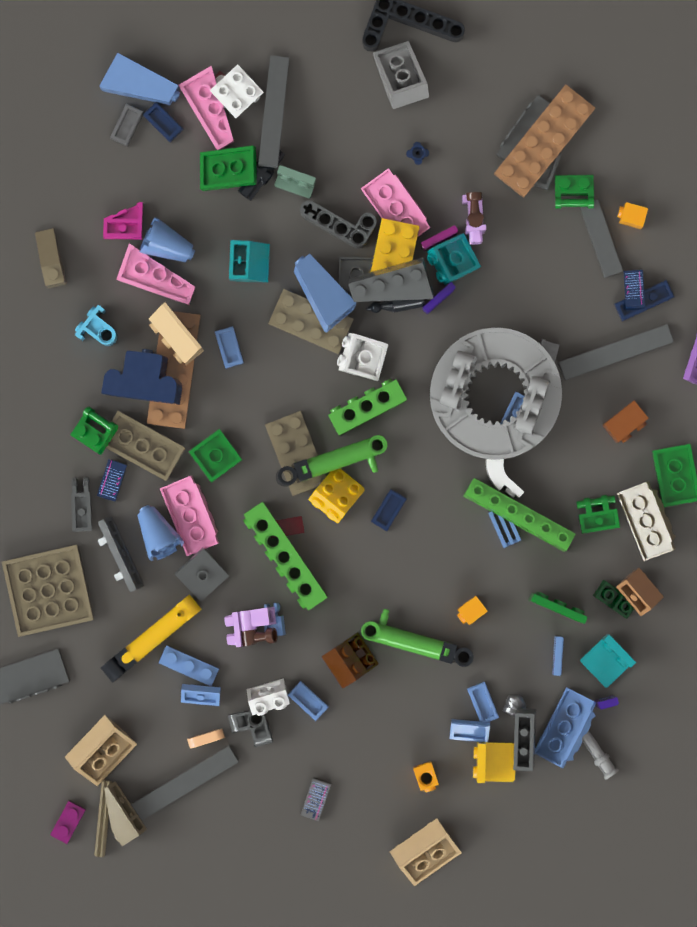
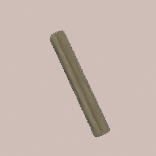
M103 780L101 783L94 853L96 857H104L106 852L109 813L104 788L112 783L110 780Z

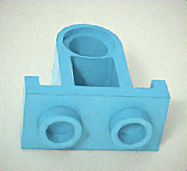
M97 305V307L93 306L87 313V320L80 322L76 327L75 336L83 341L85 339L83 334L87 332L105 346L115 344L118 337L117 332L98 317L100 312L104 314L106 310L100 305ZM105 331L112 333V338L108 341H104L102 338Z

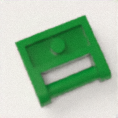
M555 175V209H561V207L594 208V175ZM561 196H588V199H561Z
M86 407L82 418L70 435L99 455H102L117 432L118 425L107 421L95 413L93 408ZM92 419L106 428L105 434L89 425L90 420Z

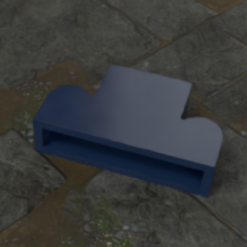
M142 349V352L127 351L123 372L116 369L108 370L104 375L101 394L180 405L182 383L176 378L166 376L168 364L166 356L153 354L154 351L149 349Z

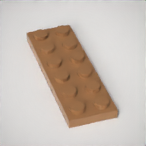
M565 84L495 171L494 175L524 198L592 114L595 107Z
M173 311L197 341L201 315ZM159 332L156 354L168 358L166 376L176 378L182 383V395L180 405L150 401L147 424L185 429L195 359L187 365L184 362L180 364L173 356L176 353L173 348L170 347L168 349L161 341L164 337Z

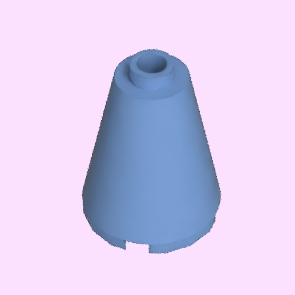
M155 217L150 224L152 228L147 230L139 252L181 262L191 261L195 253L193 244Z
M147 505L139 510L140 513L137 516L149 560L153 561V557H156L157 560L165 558L177 551L176 546L179 544L181 547L183 546V539L154 506L150 507Z

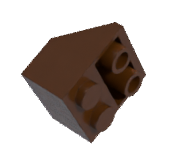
M358 632L321 656L342 688L355 682L379 664Z

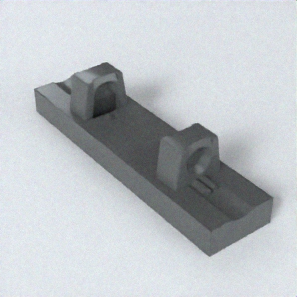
M109 517L99 521L98 524L104 537L97 541L100 547L108 544L120 569V572L114 574L116 581L124 579L130 592L143 587L144 584L113 518Z

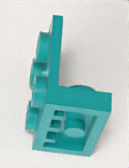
M606 634L580 659V662L605 688L609 687L628 667L631 668L636 663L609 634Z

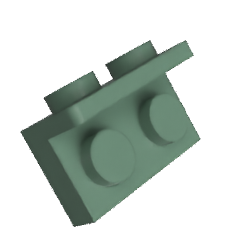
M279 165L278 176L274 186L310 199L316 184V178Z

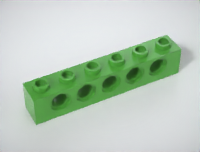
M475 478L472 479L463 496L563 552L567 551L576 535L572 531Z
M264 502L243 514L245 516L243 520L248 529L253 528L256 533L254 538L259 545L264 544L267 549L265 554L270 561L274 560L278 566L275 569L281 577L285 576L289 582L286 585L292 593L296 592L300 598L297 601L303 609L307 608L309 611L328 598ZM260 520H266L268 523V528L265 531H260L257 528V523ZM270 536L278 537L279 543L277 546L271 547L268 544ZM283 551L287 552L290 556L289 561L286 563H282L279 560V554ZM294 567L298 568L301 572L300 577L297 579L291 578L289 574L290 570ZM304 583L311 586V592L308 595H304L300 591V587Z

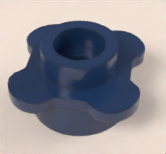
M415 142L411 150L406 152L408 158H412L416 165H420L422 160L429 156V150L425 149L420 142Z

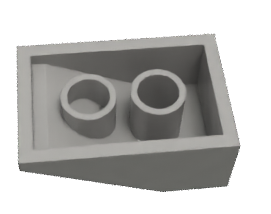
M409 41L373 52L386 94L393 109L429 98L427 81Z

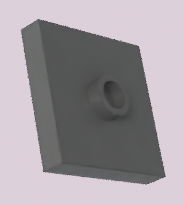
M203 547L174 573L200 602L229 577L225 570Z

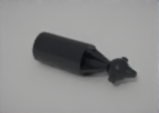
M424 299L383 301L381 304L373 302L366 310L373 313H379L381 309L394 313L424 307Z

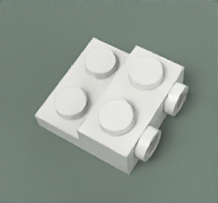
M349 333L342 342V347H344L343 355H340L337 360L339 371L378 381L388 344Z
M284 678L247 689L248 703L252 715H264L269 710H281L290 704Z

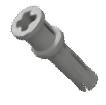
M588 730L587 734L583 736L582 742L594 758L595 766L600 768L606 780L616 774L619 769L615 768L609 759V754L603 752Z

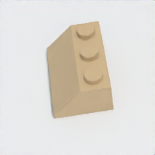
M163 303L149 318L152 322L149 325L156 334L160 332L164 337L161 341L168 349L170 347L173 348L176 352L173 356L180 364L182 362L186 365L204 351L166 303Z
M104 715L65 758L75 771L98 786L131 752L137 743L115 722Z
M436 818L417 833H414L410 838L397 845L390 853L402 872L416 886L460 855L461 851Z

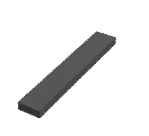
M270 56L259 166L278 168L289 57Z
M668 324L558 363L564 380H568L671 344L674 341Z
M227 746L135 801L131 806L142 821L239 761L230 746Z

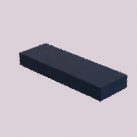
M667 280L644 290L645 308L626 309L625 299L615 303L614 306L621 321H625L674 298Z

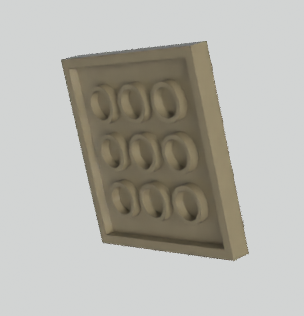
M78 545L2 561L18 637L94 620Z

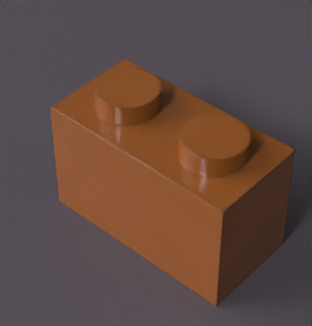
M634 400L604 423L603 427L616 443L620 441L624 443L632 437L630 434L635 429L639 431L647 425L645 421L649 418Z

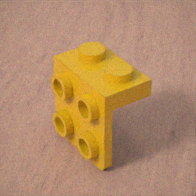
M340 468L331 471L308 500L316 508L323 511L329 519L338 524L365 489Z
M477 742V747L473 749V758L477 759V766H473V778H476L477 783H485V781L513 782L515 780V770H513L514 743Z

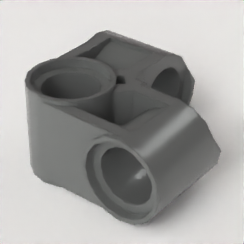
M251 710L228 715L232 734L250 729L254 748L273 743L266 714L261 715L262 721L260 723H255L252 720Z

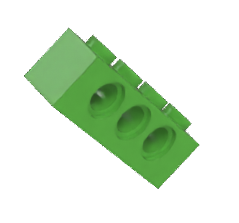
M388 379L381 383V388L375 390L373 387L365 391V396L358 399L356 396L347 401L348 405L342 408L339 405L331 409V414L328 417L338 436L406 402L407 398L397 379L394 381ZM382 392H386L389 395V400L385 403L380 402L378 399V395ZM364 401H369L372 404V409L368 412L363 411L361 408V404ZM347 410L354 411L355 418L353 420L345 419L344 413Z

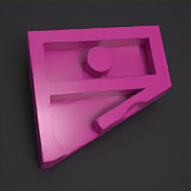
M139 202L136 206L127 210L123 209L116 215L104 218L103 238L142 240L143 202Z

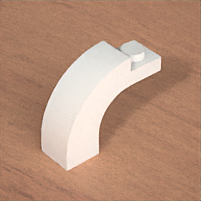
M486 459L487 474L493 486L498 491L505 486L507 494L512 498L515 496L520 498L524 491L506 475L503 466L504 459Z

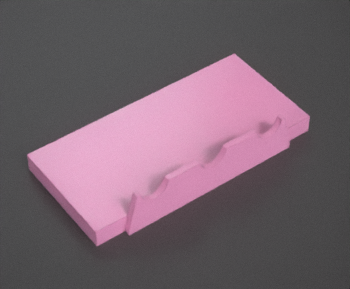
M389 168L361 188L381 218L420 226L418 237L431 228L426 221L427 216L399 177L393 175Z
M192 476L160 488L176 531L184 541L183 548L186 556L197 553L202 547L206 549L219 544L216 536L218 530L215 527V521L208 509L207 501L201 492L200 485L194 482Z

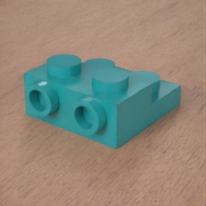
M464 233L427 251V260L430 265L435 266L437 270L436 277L444 285L454 282L481 267Z

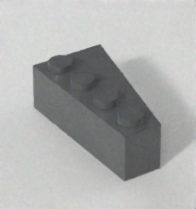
M424 258L349 278L348 282L354 302L434 299V291Z

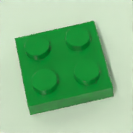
M220 429L189 451L211 483L242 461Z

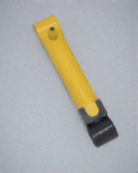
M188 595L128 646L101 667V670L113 683L202 610L191 595Z

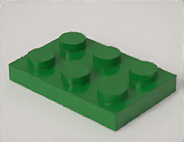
M255 146L200 152V189L202 191L257 185Z
M691 444L653 450L652 455L658 487L664 507L697 501V475Z
M541 592L531 593L529 601L582 624L586 623L588 617L584 616L585 611L575 607L568 609L566 608V603L554 599V602L548 600V595Z

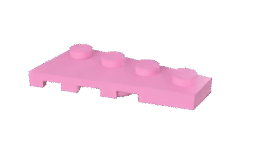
M212 66L179 84V88L216 150H221L232 144L234 140L224 106L210 91L217 84Z
M128 245L116 280L190 305L195 286L148 255L140 253V250L133 245Z

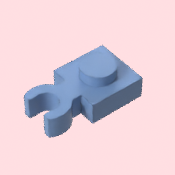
M274 603L276 624L265 625L264 632L267 628H275L277 636L286 635L284 616H278L280 604ZM264 604V608L270 607V604Z

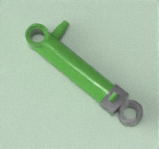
M375 435L333 451L293 463L291 467L284 466L276 473V481L280 486L288 487L295 481L300 483L366 459L372 472L376 473L378 468L375 456L385 452L387 441L383 436ZM373 441H378L380 443V450L377 451L373 449ZM285 471L291 475V480L288 482L282 479V473Z
M383 609L379 623L368 621L361 628L362 636L369 641L450 664L454 660L461 667H467L473 662V653L466 647L456 649V644L386 625L389 617L388 609ZM372 625L376 628L374 636H368L365 633L367 626ZM461 652H467L469 659L466 662H460L458 655Z

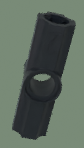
M281 150L279 152L278 165L285 156ZM257 161V185L241 186L238 192L246 199L252 201L261 187L265 186L271 179L276 168L259 166V161Z

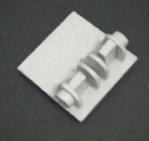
M238 64L210 90L235 118L253 102L256 103L264 93Z

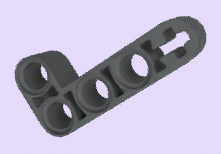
M304 201L300 206V214L305 220L356 249H361L366 245L376 228L377 220L372 213L363 214L356 226L313 201ZM311 206L312 211L316 214L319 210L320 212L318 213L316 220L314 219L315 215L313 213L309 212L308 214H305L306 212L304 208H309ZM327 215L331 221L328 224H322L320 218ZM370 218L374 223L371 227H365L362 223L363 220ZM339 225H345L347 232L339 234L336 229ZM355 235H362L364 241L360 244L353 241Z

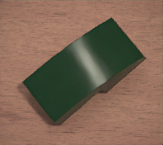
M605 580L602 581L593 594L595 598L625 619L634 610L622 593Z

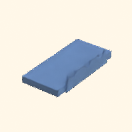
M566 687L535 748V754L561 768H564L567 761L574 760L573 756L579 750L582 738L587 734L591 726V720L596 716L593 712L596 702Z

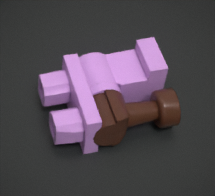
M482 192L466 193V195H462V205L468 204L465 235H469L470 245L482 244V234L486 231V224L483 225Z
M275 607L233 612L232 615L224 618L226 627L234 626V634H227L228 645L243 647L255 645L257 642L265 640L267 643L277 642V631L275 628H267L265 632H257V626L276 624Z

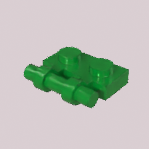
M601 495L600 498H583L582 501H576L577 509L585 508L586 514L578 515L581 534L620 528L617 509L609 510V504L616 503L614 495ZM602 505L603 511L592 512L591 507Z

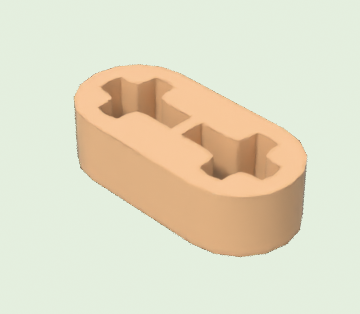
M221 728L187 740L191 749L223 739L225 736Z

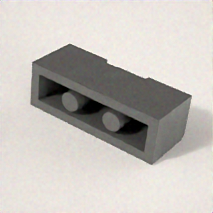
M516 709L513 770L533 771L536 709Z

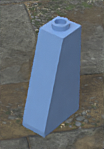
M119 53L115 56L99 86L104 92L170 106L172 102L177 101L180 95L177 84Z
M310 253L306 257L301 256L295 262L294 274L323 330L327 333L355 309L356 302L353 301L351 296Z

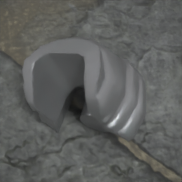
M509 695L502 711L515 718L516 709L526 708L527 705L521 695Z

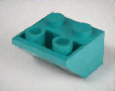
M231 240L229 280L268 283L270 244Z

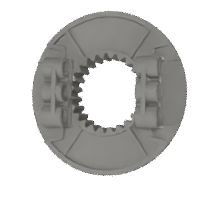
M486 328L463 336L447 349L433 373L430 387V402L438 427L456 447L470 455L483 459H508L533 449L551 431L561 408L562 385L558 369L552 357L536 340L512 329ZM491 364L494 368L500 364L501 368L507 365L508 370L514 369L516 375L520 374L519 379L521 381L524 380L522 383L523 387L527 388L524 390L525 397L520 406L521 408L516 412L517 417L511 416L510 422L503 420V424L496 421L495 425H493L491 421L485 423L483 418L479 420V416L477 414L473 415L474 410L469 408L471 406L470 402L466 401L469 399V395L466 392L470 391L468 384L473 383L471 377L476 378L477 371L482 373V368L489 369Z

